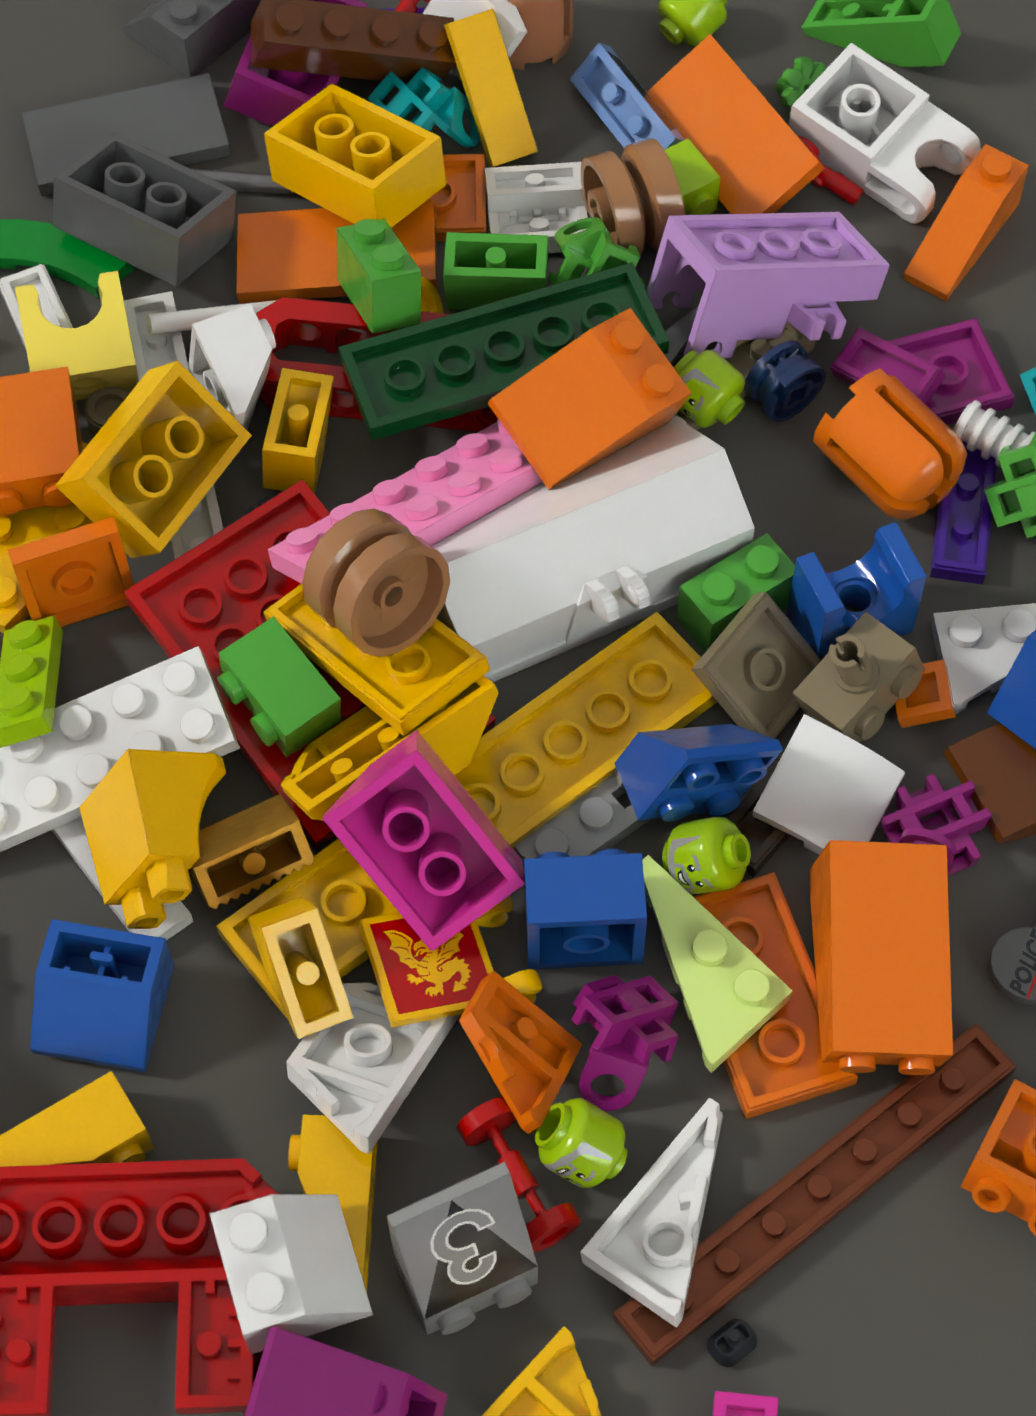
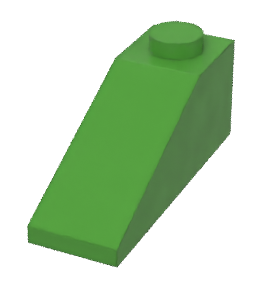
M817 0L801 27L806 36L845 49L852 43L873 58L899 67L944 66L961 35V30L948 0Z

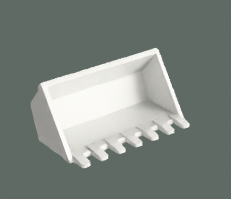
M676 415L667 424L552 489L548 490L542 482L434 544L433 547L441 553L448 563L450 586L446 601L437 619L487 657L490 671L484 674V676L491 682H496L651 616L656 611L660 612L677 605L680 585L753 542L755 527L725 449L687 425L685 420Z

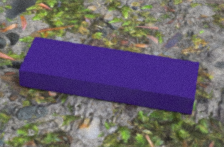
M962 441L967 451L964 469L952 490L937 505L930 577L983 585L986 576L992 516L984 490L987 485L995 483L996 459L991 456L987 460L982 458V451L976 448L975 451L971 452L967 450V443Z

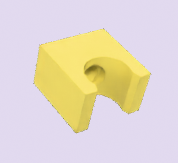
M118 271L100 273L98 287L101 308L98 315L92 321L78 328H62L50 323L43 316L39 293L33 284L15 287L30 372L68 366L77 400L87 399L95 391L108 387H119L130 392L138 384L135 357Z

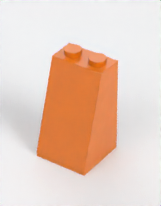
M830 840L809 870L822 1062L839 1063V1070L847 1073L873 1072L876 1070V1064L899 1065V1073L905 1075L935 1073V1067H940L953 1056L947 845Z

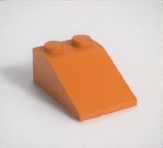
M629 308L582 334L492 397L488 405L545 486L550 490L670 422L692 392L633 310Z

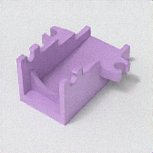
M840 212L668 216L646 292L654 309L662 308L663 298L672 291H676L671 301L677 308H690L695 290H704L684 355L692 350L699 354L710 343L717 341V345L713 350L723 358H732L738 340L781 338L787 321L810 340H820L823 330L830 334L831 339H841L847 321L836 302L877 300L890 264Z

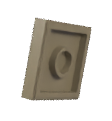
M759 592L749 599L691 670L737 726L775 739L800 709L793 691L819 664L821 659L768 593Z

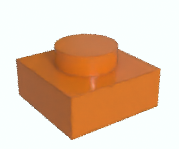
M944 659L923 663L925 670L922 672L917 688L907 698H899L896 701L897 718L901 728L956 717L948 668Z

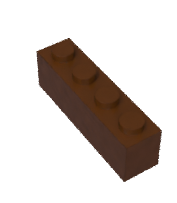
M261 0L251 20V67L383 81L392 71L406 84L424 67L438 75L442 79L440 81L442 83L455 64V58L444 27L445 24L454 22V18L309 0Z

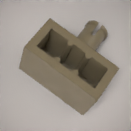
M866 611L845 635L835 639L837 641L835 646L831 643L828 654L793 691V695L805 715L859 743L862 740L872 738L878 732L888 710L899 698L905 699L913 693L921 680L922 672L925 670L916 648Z

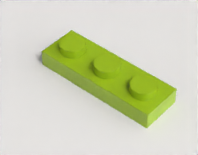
M55 615L36 621L26 620L4 631L0 659V748L53 731L63 630Z

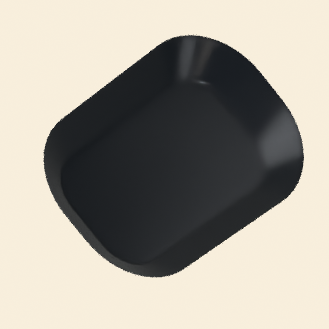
M735 1318L731 1319L708 1338L707 1348L718 1364L724 1367H732L756 1348L758 1340L756 1333L747 1322Z

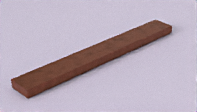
M975 1023L953 1041V1056L940 1067H935V1073L910 1075L697 1245L683 1318L677 1328L634 1298H631L613 1313L614 1321L653 1367L1011 1076L1017 1067L1016 1064Z

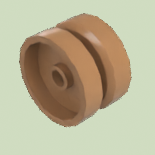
M648 138L626 145L621 159L613 151L601 152L583 159L581 163V186L588 218L597 217L601 219L610 233L612 242L627 249L630 244L637 247L640 256L645 244L651 250L658 252L668 216L685 215L679 183L664 148L656 139Z
M377 509L355 511L341 519L321 537L307 560L302 586L305 602L316 615L331 627L338 629L349 642L363 653L382 657L396 654L412 645L433 625L445 604L450 586L448 563L437 549L424 539L412 535L410 530L392 515Z

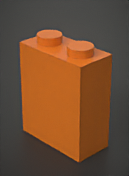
M68 366L0 377V515H12L20 510L45 506L63 507L73 503L55 486L83 451L77 399Z

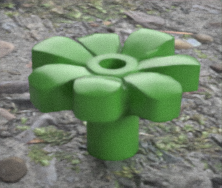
M798 57L794 61V69L787 68L782 77L778 79L776 90L781 95V104L789 107V117L792 105L827 69L822 62L812 63L809 57Z

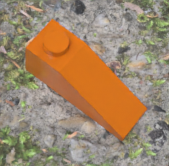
M985 144L959 178L904 272L903 280L947 301L1020 204L1029 165Z

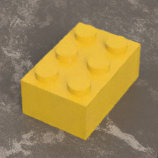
M334 84L327 86L264 133L272 181L354 224L364 219H385L392 228L446 186L440 136Z
M174 361L147 371L55 486L93 522L114 517L124 551L130 558L158 554L164 549L252 435L179 361Z

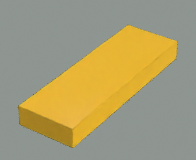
M490 9L445 24L444 27L489 168L538 152L494 10Z

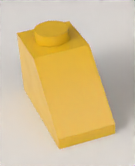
M282 368L262 448L263 488L285 491L303 479L315 494L324 456L334 376Z
M300 897L247 917L265 971L298 1039L354 1018L316 906Z

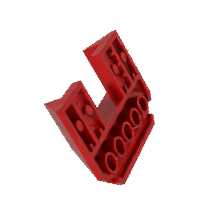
M244 1158L0 1167V1416H51L57 1306L178 1302L175 1409L177 1413L242 1412L245 1416L263 1351L250 1354L243 1337L210 1213L278 1193Z

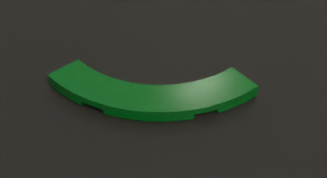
M0 219V269H17V265L34 267L42 264L45 265L49 275L68 281L86 290L97 299H100L98 287L100 273L118 271L119 280L121 281L135 270L133 265L54 227L51 223L23 219Z

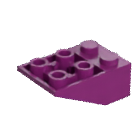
M270 1327L245 1416H443L448 1395L403 1371L278 1327Z

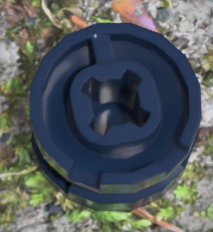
M789 340L770 349L756 362L745 379L744 390L754 402L761 401L763 411L775 422L788 420L800 413L819 394L826 380L825 370L816 360L808 359L807 351L798 341Z

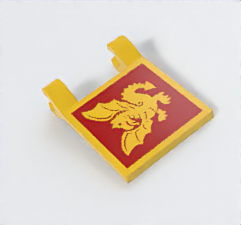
M511 895L432 952L400 913L360 920L359 928L391 1028L463 1014L481 980L494 971L478 926L486 928L503 926L508 920L507 912L512 911L514 908ZM527 969L504 977L508 983L531 1002L535 1003L536 993L542 990V983L537 971Z

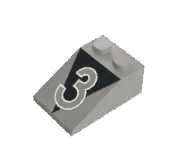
M505 1162L387 1215L396 1269L426 1335L441 1330L443 1335L455 1333L470 1325L476 1319L474 1313L497 1303L499 1308H506L524 1300L532 1293L531 1286L538 1283L537 1261L512 1178Z

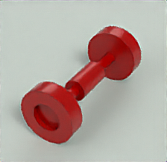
M503 1096L497 1097L471 1110L459 1121L456 1129L467 1146H475L491 1139L501 1156L497 1161L498 1165L505 1162L517 1197L519 1199L526 1198L536 1215V1218L530 1221L526 1228L534 1253L540 1252L570 1235L580 1225L581 1219L571 1203H563L546 1210L536 1193L539 1184L517 1149L511 1151L501 1134L516 1118Z

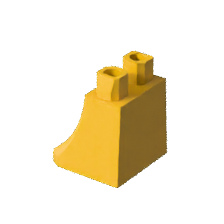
M127 749L79 807L104 904L122 905L127 928H158L167 918L163 903H176L184 900L192 891L188 870L200 858L199 824L201 813L210 792L226 774L223 758L217 754Z

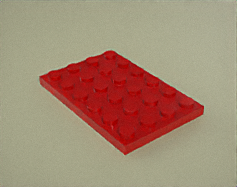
M302 479L124 591L127 604L169 658L199 646L207 660L240 746L239 750L275 796L281 794L288 806L297 815L305 836L316 849L334 837L335 834L324 821L311 819L284 793L281 786L285 777L291 775L296 761L308 744L287 758L275 743L270 747L267 746L257 735L250 722V719L254 717L243 702L237 705L233 704L225 695L217 680V677L221 675L219 652L266 622L263 611L301 584L272 567L267 549L285 540L292 531L309 527L330 515V512ZM309 659L341 699V721L318 736L320 737L366 705ZM492 713L482 735L495 727L496 718Z

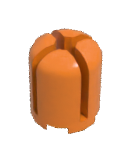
M881 368L866 374L849 387L855 396L841 409L834 419L827 413L824 414L815 430L813 442L887 517L905 521L924 514L949 494L964 469L967 451L961 438L896 376L887 375Z

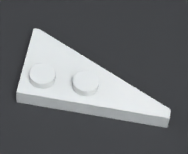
M710 1097L580 1251L583 1264L676 1328L683 1318L723 1120V1113L720 1111L719 1103Z

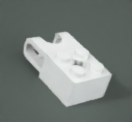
M852 43L847 46L792 105L788 125L797 136H803L815 144L820 152L818 157L821 163L834 172L841 173L863 188L865 194L902 219L914 224L923 221L933 210L936 195L933 183L919 169L934 166L953 175L963 174L981 150L977 135L967 126L928 101L930 96L928 93Z

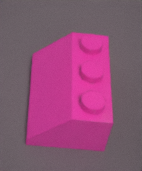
M418 730L374 761L323 815L324 822L431 952L525 884L523 861Z

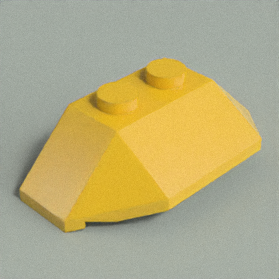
M483 675L406 736L400 734L373 710L365 706L309 743L296 761L291 775L286 776L281 783L282 789L311 819L324 821L323 815L374 761L416 730L419 731L452 774L456 775L471 763L498 697L497 687Z

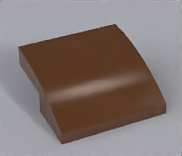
M999 723L964 738L944 751L943 754L962 784L968 781L973 782L975 789L970 798L977 810L981 811L988 808L991 817L986 825L998 844L1036 835L1035 748Z

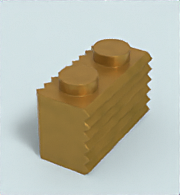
M281 794L199 830L200 858L188 871L208 906L217 910L219 903L227 905L230 898L238 900L241 893L248 895L251 888L259 890L262 883L270 885L272 878L280 881L282 874L290 876L293 869L301 871L304 864L311 866L314 857L297 815L288 806Z

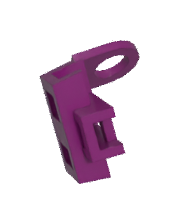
M931 774L926 776L925 788L911 794L908 793L905 786L896 789L895 805L898 811L881 818L882 829L890 843L947 845L948 876L976 865L982 857L970 835L985 828L991 813L988 808L978 812L970 798L975 789L972 781L944 791L936 776ZM951 808L956 809L961 818L960 820H957ZM936 812L937 816L921 822L920 818ZM959 853L961 855L960 857L954 859L955 854Z
M616 975L586 983L573 1003L577 1010L571 1020L576 1025L589 1022L599 1032L589 1050V1057L581 1072L579 1090L583 1099L602 1110H618L631 1103L649 1068V1060L652 1053H655L663 1062H668L672 1059L678 1034L669 1025L672 1024L679 1002L651 975L624 983ZM651 996H652L657 1002L651 1004V1003L649 1002ZM612 1074L622 1079L625 1083V1088L615 1096H602L593 1090L591 1082L599 1075Z

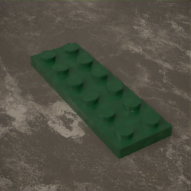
M631 262L340 346L339 355L365 425L373 441L488 407L489 400L591 328L629 308L633 310L663 354L669 353V339L635 266Z

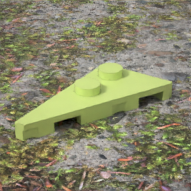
M647 855L642 860L645 896L649 908L652 907L662 935L661 942L675 982L680 986L684 997L683 1005L688 1019L692 1020L698 1037L704 1065L712 1073L791 1000L793 991L654 859Z

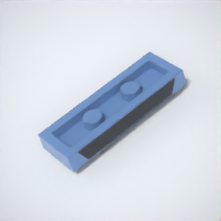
M599 42L570 78L571 82L623 148L628 144L652 138L656 139L665 150L685 140L610 46Z

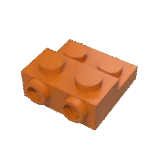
M1014 1079L960 1187L971 1192L974 1202L983 1210L992 1213H1000L1005 1210L1028 1222V1227L1034 1236H1036V1089Z

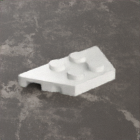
M344 983L343 987L354 1018L305 1036L286 1061L288 1079L361 1152L370 1154L460 1015L446 1016L391 1028L378 985L371 983Z

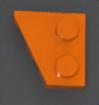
M493 971L481 980L459 1022L521 1129L529 1134L542 1125L583 1044L498 973Z

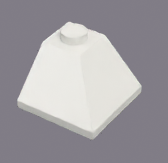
M251 303L192 324L188 366L190 373L246 430H248L269 371L272 349L276 348L273 331L265 318L258 319Z

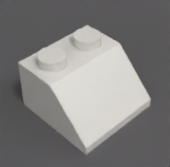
M271 1194L210 1213L240 1327L250 1354L264 1350L270 1327H278L307 1337L373 1315L337 1194Z

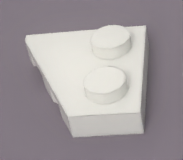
M1036 603L933 613L931 629L938 660L944 659L948 668L955 714L965 710L969 701L989 689L992 693L1000 689L1027 637L1036 630Z

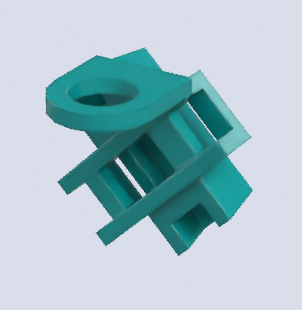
M424 67L417 72L408 84L391 71L367 98L371 103L405 120L418 108L420 111L410 121L411 123L428 131L437 125L448 136L465 148L477 146L480 142V136L467 97L456 87L448 88L440 82L442 79L438 75ZM396 86L400 91L386 105L382 100ZM464 111L468 114L471 123L470 136L466 134L463 128L462 115Z

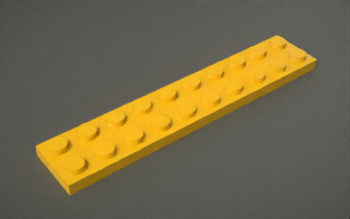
M656 611L481 736L470 765L454 776L514 850V846L610 777L616 769V760L638 732L681 729L718 702L691 670L701 656ZM339 839L313 856L314 861L311 866L304 864L301 871L295 869L290 876H285L216 926L222 940L286 1018L287 1016L265 971L247 917L303 897L318 909L340 978H343L369 958L359 928L360 920L399 913Z

